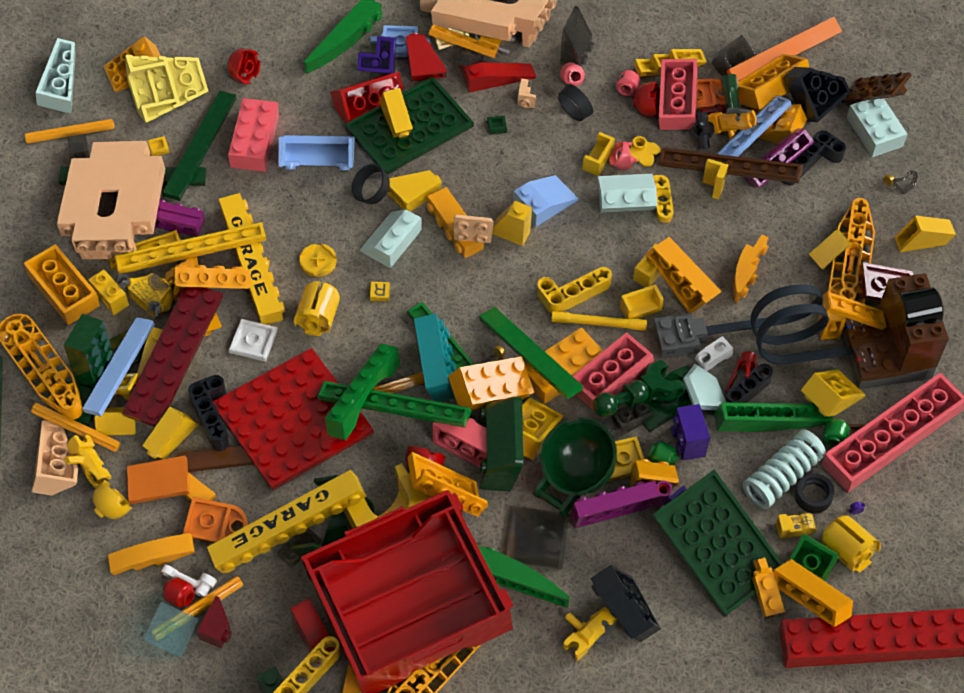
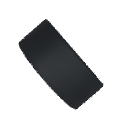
M817 473L807 474L797 484L795 500L804 511L821 513L827 510L832 503L835 493L834 486L824 475ZM811 484L820 486L826 492L825 500L821 502L810 501L803 494L804 487Z

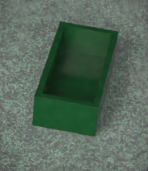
M82 313L65 341L64 348L76 383L94 389L110 363L113 351L104 321Z

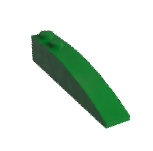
M360 0L304 61L305 73L308 74L339 57L359 41L366 32H370L376 21L379 22L382 18V4L374 0Z
M721 402L713 414L717 431L765 432L809 428L825 425L827 421L833 419V416L828 417L821 414L815 404Z
M477 545L498 585L565 608L569 607L570 596L540 573L511 557L497 552L491 547L484 548Z

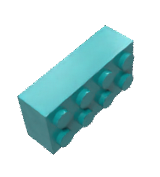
M436 313L416 318L414 323L426 390L436 402L454 399L455 395L448 375L456 371L455 363L451 361L453 349L451 344H448V338H450L449 329L445 327L443 319L440 320Z

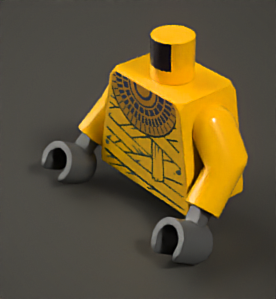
M155 273L137 278H128L125 274L118 275L116 283H121L120 288L125 289L128 287L130 298L154 319L159 313L170 310L173 302V293L170 286L174 284V281L165 280V277L161 279Z

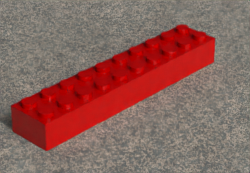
M964 608L852 615L836 627H833L820 617L783 619L779 627V635L785 668L964 657Z

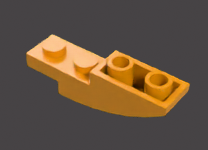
M763 234L754 247L746 244L740 255L733 283L734 301L737 303L741 297H746L749 285H754L758 278L756 272L760 262L759 257L761 255L764 256L769 248L767 245L769 237Z

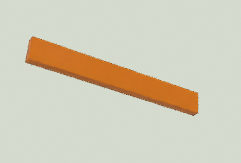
M832 17L728 69L727 73L736 74L738 82L782 54L795 56L841 33L842 30L835 17Z

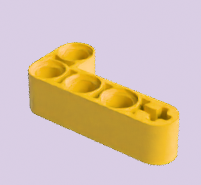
M600 267L559 288L551 278L543 277L537 283V297L549 313L552 314V311L564 312L609 289L612 272L607 267Z

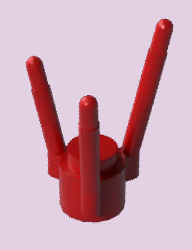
M744 351L741 354V359L737 360L736 367L726 387V393L731 388L740 367L745 371V377L748 378L750 371L758 366L755 353Z

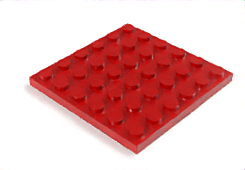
M312 348L213 401L220 418L239 445L242 446L272 491L374 434V429L360 412L356 426L346 440L328 436L325 417L335 403L320 401L317 396L324 381L338 382Z

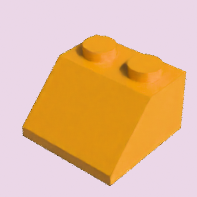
M647 459L636 460L631 468L630 487H634L635 483L645 481V483L655 481L656 485L660 481H667L671 484L673 490L679 482L676 467L669 465L668 462L652 463Z

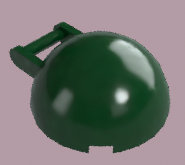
M578 417L579 420L571 422L566 420L560 423L546 436L541 447L539 459H541L544 477L534 489L533 495L537 498L541 497L558 509L562 516H566L571 511L573 504L581 495L592 493L603 487L615 470L617 462L616 443L609 430L602 423L591 418ZM550 484L556 490L569 495L564 503L546 492Z

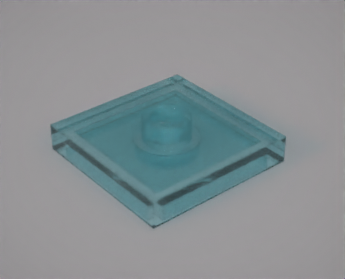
M160 602L142 641L181 658L199 619Z

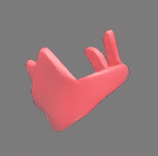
M619 141L615 144L609 159L611 166L618 170L631 169L633 163L638 162V159L630 154L629 146L632 145V142ZM618 151L621 152L619 158H617Z

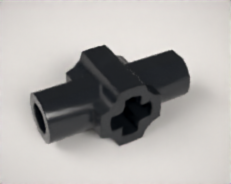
M707 112L696 113V123L691 128L692 135L698 138L699 149L710 148V138L715 133L714 126L708 122Z

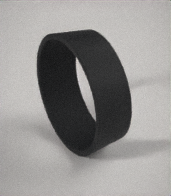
M567 84L558 94L561 106L575 120L583 121L593 114L591 102L576 86Z
M368 164L356 173L352 181V194L358 201L366 204H376L386 196L390 186V179L388 174L378 165ZM381 172L382 183L379 190L374 196L365 200L362 195V188L366 179L373 173Z

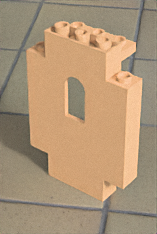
M420 0L421 11L429 12L432 15V25L435 24L445 28L510 41L511 37L518 31L522 32L523 46L530 48L533 41H536L538 33L543 30L544 24L550 18V11L556 5V0H518L514 4L492 0Z
M147 141L93 142L90 158L71 159L57 226L61 236H72L76 253H80L82 260L115 259V255L137 251L134 236L137 234L154 233L165 174L162 156H150ZM118 192L114 213L108 217L98 216L97 212L101 193Z

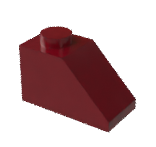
M215 596L197 630L199 640L222 648L224 643L229 642L232 631L220 597Z

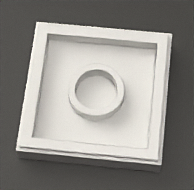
M241 319L230 345L229 353L266 362L278 328Z

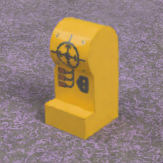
M810 513L798 516L780 514L775 523L779 540L799 537L803 534L811 535L816 532L814 518Z

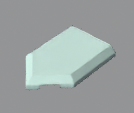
M694 364L683 378L692 405L700 404L702 410H717L721 402H726L716 377Z

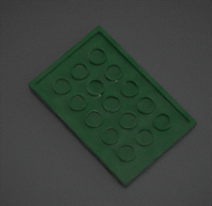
M434 77L402 93L413 127L408 137H393L380 105L345 124V129L349 134L355 137V141L371 160L387 174L474 127V122Z
M715 469L651 515L723 617L727 616L756 593L752 579L754 577L753 572L756 571L753 561L765 558L768 568L771 567L773 572L774 569L783 564Z

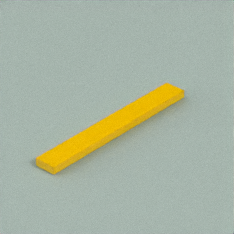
M260 222L115 255L114 257L118 274H123L266 241L263 224Z

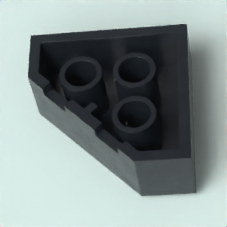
M794 67L784 76L795 104H801L807 118L806 122H819L850 93L844 77L835 76L810 67Z
M610 565L590 578L594 584L592 589L595 594L603 599L613 617H617L626 628L625 630L631 639L642 642L661 630L632 576Z

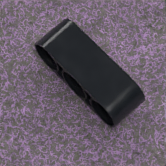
M766 363L758 365L749 373L748 378L743 377L728 390L726 402L748 403L771 383L773 368ZM764 373L767 377H762L759 374ZM746 385H751V386H753L754 388H753V389H748V388H746L745 386H746ZM735 396L738 397L740 400L735 401L731 397Z

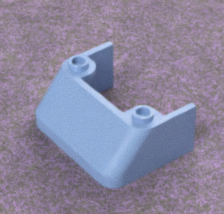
M280 136L279 167L285 166V169H296V166L314 165L337 166L339 170H350V168L354 167L355 137Z

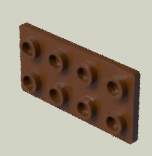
M900 72L891 75L860 77L854 81L853 86L849 89L850 93L841 102L848 103L904 95L907 91L904 84L912 75L910 72Z

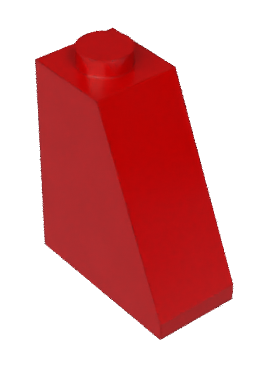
M418 33L406 36L405 44L411 82L427 80L431 77L435 79L445 78L447 74L446 67L425 36Z
M309 598L291 608L293 625L311 652L329 634ZM328 647L325 649V651L332 652L335 650L334 647Z

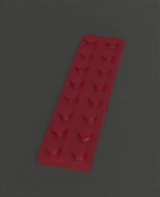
M184 287L122 411L124 417L156 427L170 407L222 301V293L208 288Z

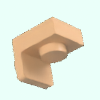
M521 79L517 106L535 108L536 95L530 94L531 87H528L527 79Z

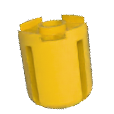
M313 281L304 287L293 322L295 326L298 324L301 328L305 329V334L321 336L322 333L330 332L340 296L338 290L324 282L321 290L320 281Z
M842 515L830 522L822 535V544L840 554L838 560L853 573L854 570L861 572L872 563L869 559L875 550L879 552L881 549V543L852 517Z

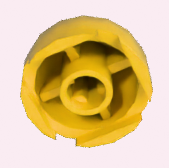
M103 480L92 495L93 503L96 506L94 511L101 518L104 516L109 519L122 518L132 507L129 506L130 503L116 488L111 489L109 487L111 484Z

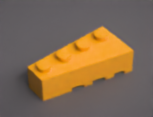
M670 237L646 253L688 313L692 314L722 292Z

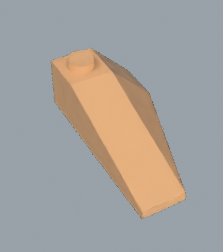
M45 420L41 422L32 492L52 496L77 484L78 467L77 464H65L64 462L65 457L72 456L67 448L68 439L64 428Z

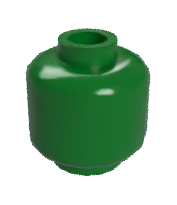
M842 419L827 421L822 435L824 442L830 448H834L849 437L850 427Z
M658 441L657 444L653 443L647 458L652 463L668 462L669 465L674 466L678 455H675L676 448L674 446Z

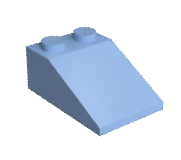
M556 175L527 182L514 190L513 202L517 201L532 207L531 223L535 227L578 201L575 194Z

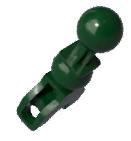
M663 360L649 364L646 374L641 376L640 380H633L628 384H623L621 393L613 395L608 392H602L598 394L593 400V409L598 416L606 418L614 415L618 406L624 403L629 408H632L634 404H642L646 400L648 402L658 400L668 403L681 397L686 386L680 380L669 381L663 378L666 375L668 365Z

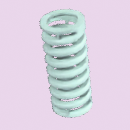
M800 430L792 440H789L785 446L779 449L778 453H775L771 459L758 468L757 472H754L751 477L743 482L742 486L745 494L759 508H770L775 503V498L779 499L783 492L789 490L790 485L796 484L797 479H801L804 473L810 471L811 466H815L817 462L824 458L826 453L824 445L810 431ZM804 440L809 442L811 444L810 447L813 446L818 453H815L807 444H805ZM749 485H751V488H752V490L754 491L755 494H752V492L750 491Z

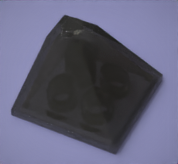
M510 506L503 554L526 565L562 570L570 514L562 516L559 512Z

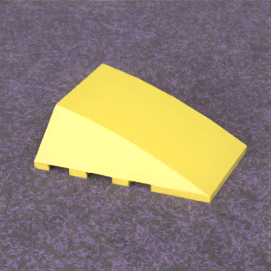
M125 55L129 87L136 110L145 124L208 92L199 58Z

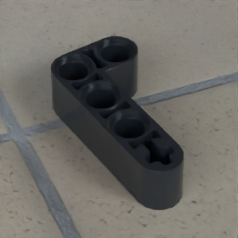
M819 131L812 137L814 143L790 163L803 165L802 177L822 156L832 163H840L845 154V143L827 131ZM782 181V183L785 184V185H787V186H791V185H794V184H795V183H792V182H784V181Z
M212 375L192 383L188 388L191 404L212 448L216 451H223L229 446V440L225 426L213 401L224 396L227 392L222 376Z

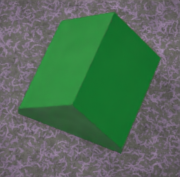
M803 534L789 560H794L826 581L834 569L840 554Z

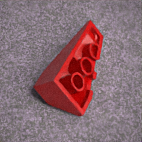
M474 61L459 65L469 93L521 82V79L531 80L536 78L531 63Z
M395 72L332 90L330 94L335 110L348 123L378 107L383 92L398 88L403 90L404 88L400 72Z

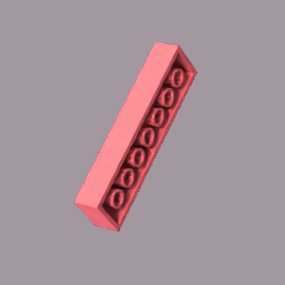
M940 372L825 453L821 465L849 493L961 413L964 409V395Z

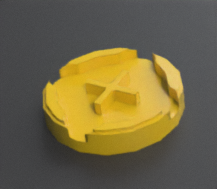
M311 244L303 249L299 262L301 269L307 275L323 277L335 269L337 260L334 250L328 245Z

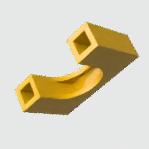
M410 473L398 477V488L408 508L432 497L412 488ZM364 498L358 504L350 505L343 509L353 529L378 518L370 510Z

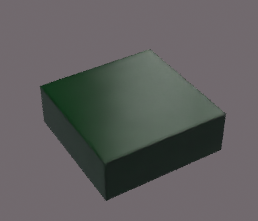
M505 115L487 117L490 135L507 133Z

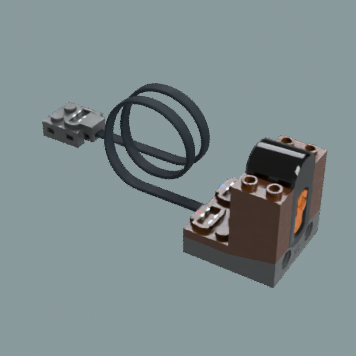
M926 273L889 278L877 308L883 310L887 327L881 330L846 318L841 333L844 343L842 347L787 355L770 354L761 347L762 342L771 345H783L802 341L816 335L827 326L829 317L826 309L821 306L823 302L821 292L817 287L807 284L784 286L769 292L754 306L750 320L705 326L703 318L693 319L692 314L688 313L654 318L653 329L661 358L699 353L700 342H706L707 335L752 329L756 336L760 355L770 363L792 364L848 356L859 389L933 378L949 340L943 323L944 310L941 296L937 289L930 286ZM794 294H812L817 296L811 304L785 307L769 317L757 319L760 312L768 304L779 298ZM813 313L823 315L816 324L795 333L778 336L765 334L771 326L792 323L806 318Z

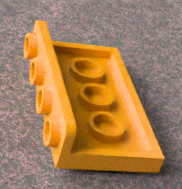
M176 265V267L171 268V270L165 273V280L174 281L177 287L248 289L250 287V270H243V267L225 269L224 266L206 268L204 265H197L194 268H188L187 265Z
M414 452L408 456L412 488L432 497L446 490H449L451 494L456 493L463 506V511L476 517L488 507L487 500L479 497L476 481Z

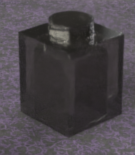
M86 134L67 137L71 159L90 158Z

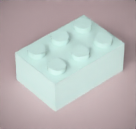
M885 99L866 100L850 105L847 119L871 157L904 146L907 133Z

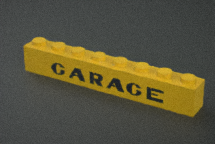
M240 193L219 198L220 210L227 230L254 224L251 213L247 214L246 211L248 210L246 199L242 200ZM253 243L234 248L240 267H243V270H250V287L248 290L260 323L268 325L282 321V313L285 312L283 302L278 301L280 295L277 286L273 287L274 277L272 272L267 270L269 268L267 257L262 256V253H264L262 243Z
M349 470L208 546L207 549L215 568L221 573H229L240 564L250 562L253 557L267 553L272 547L287 542L292 536L302 534L307 528L324 522L331 515L341 513L344 508L358 504L366 495L358 477Z

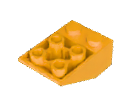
M145 36L103 66L115 92L130 88L126 74L125 55L139 57L161 56L156 45Z
M792 104L758 138L779 144L795 129L804 128L807 118L801 104ZM751 107L750 110H754L755 114L757 115L763 109L757 110Z

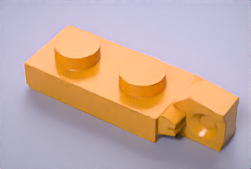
M765 558L753 561L756 571L753 572L754 577L752 579L763 617L784 613V606L772 568H768Z

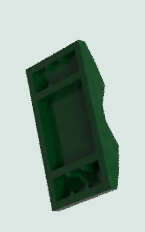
M687 365L671 371L664 378L669 381L680 380L684 384L683 378L689 372L690 367ZM685 389L681 397L671 402H660L658 400L648 402L646 400L642 404H634L629 409L650 433L673 419L678 407L690 406L692 402L687 389Z

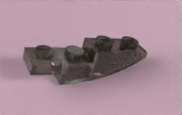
M644 402L642 404H634L632 408H629V406L620 408L614 415L598 422L602 423L609 430L615 440L645 423L654 416V413L648 404Z

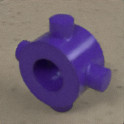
M852 503L850 505L851 509L848 510L849 513L854 515L862 513L865 503Z

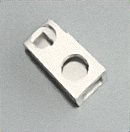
M722 336L696 355L695 360L705 371H708L723 360L731 358L733 356V347Z

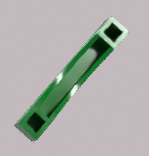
M380 343L325 417L328 436L343 440L348 438L356 426L361 408L371 390L382 379L392 377L401 365L398 347Z

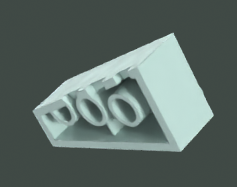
M57 38L36 90L38 106L65 113L72 112L76 56L75 42Z

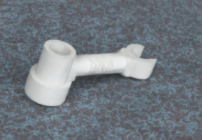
M166 564L161 570L163 575L168 578L179 577L192 584L193 588L196 589L194 591L195 594L202 598L208 594L210 588L213 589L217 582L214 577L206 573H202L199 580L192 579Z

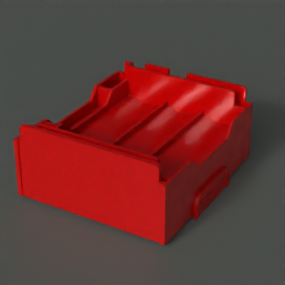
M446 490L405 510L403 506H400L394 511L350 531H345V537L301 556L308 578L312 582L362 693H379L404 681L414 671L465 647H477L513 630L510 612L513 603L505 589L500 591L461 515L463 514V506L456 493L451 494L449 490Z

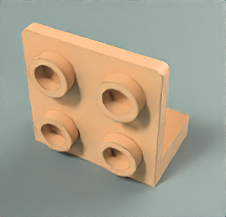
M455 215L454 239L491 243L494 221L491 218Z

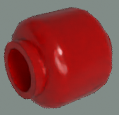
M179 577L167 581L163 587L165 601L178 608L190 605L194 599L193 585Z

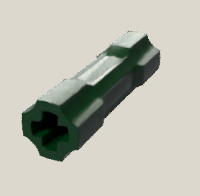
M736 74L721 76L720 81L722 91L724 92L726 110L729 107L740 109Z

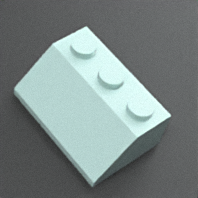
M653 174L598 176L600 213L655 210L657 207L656 186Z
M406 209L390 212L362 246L360 252L391 268L422 230L421 217Z

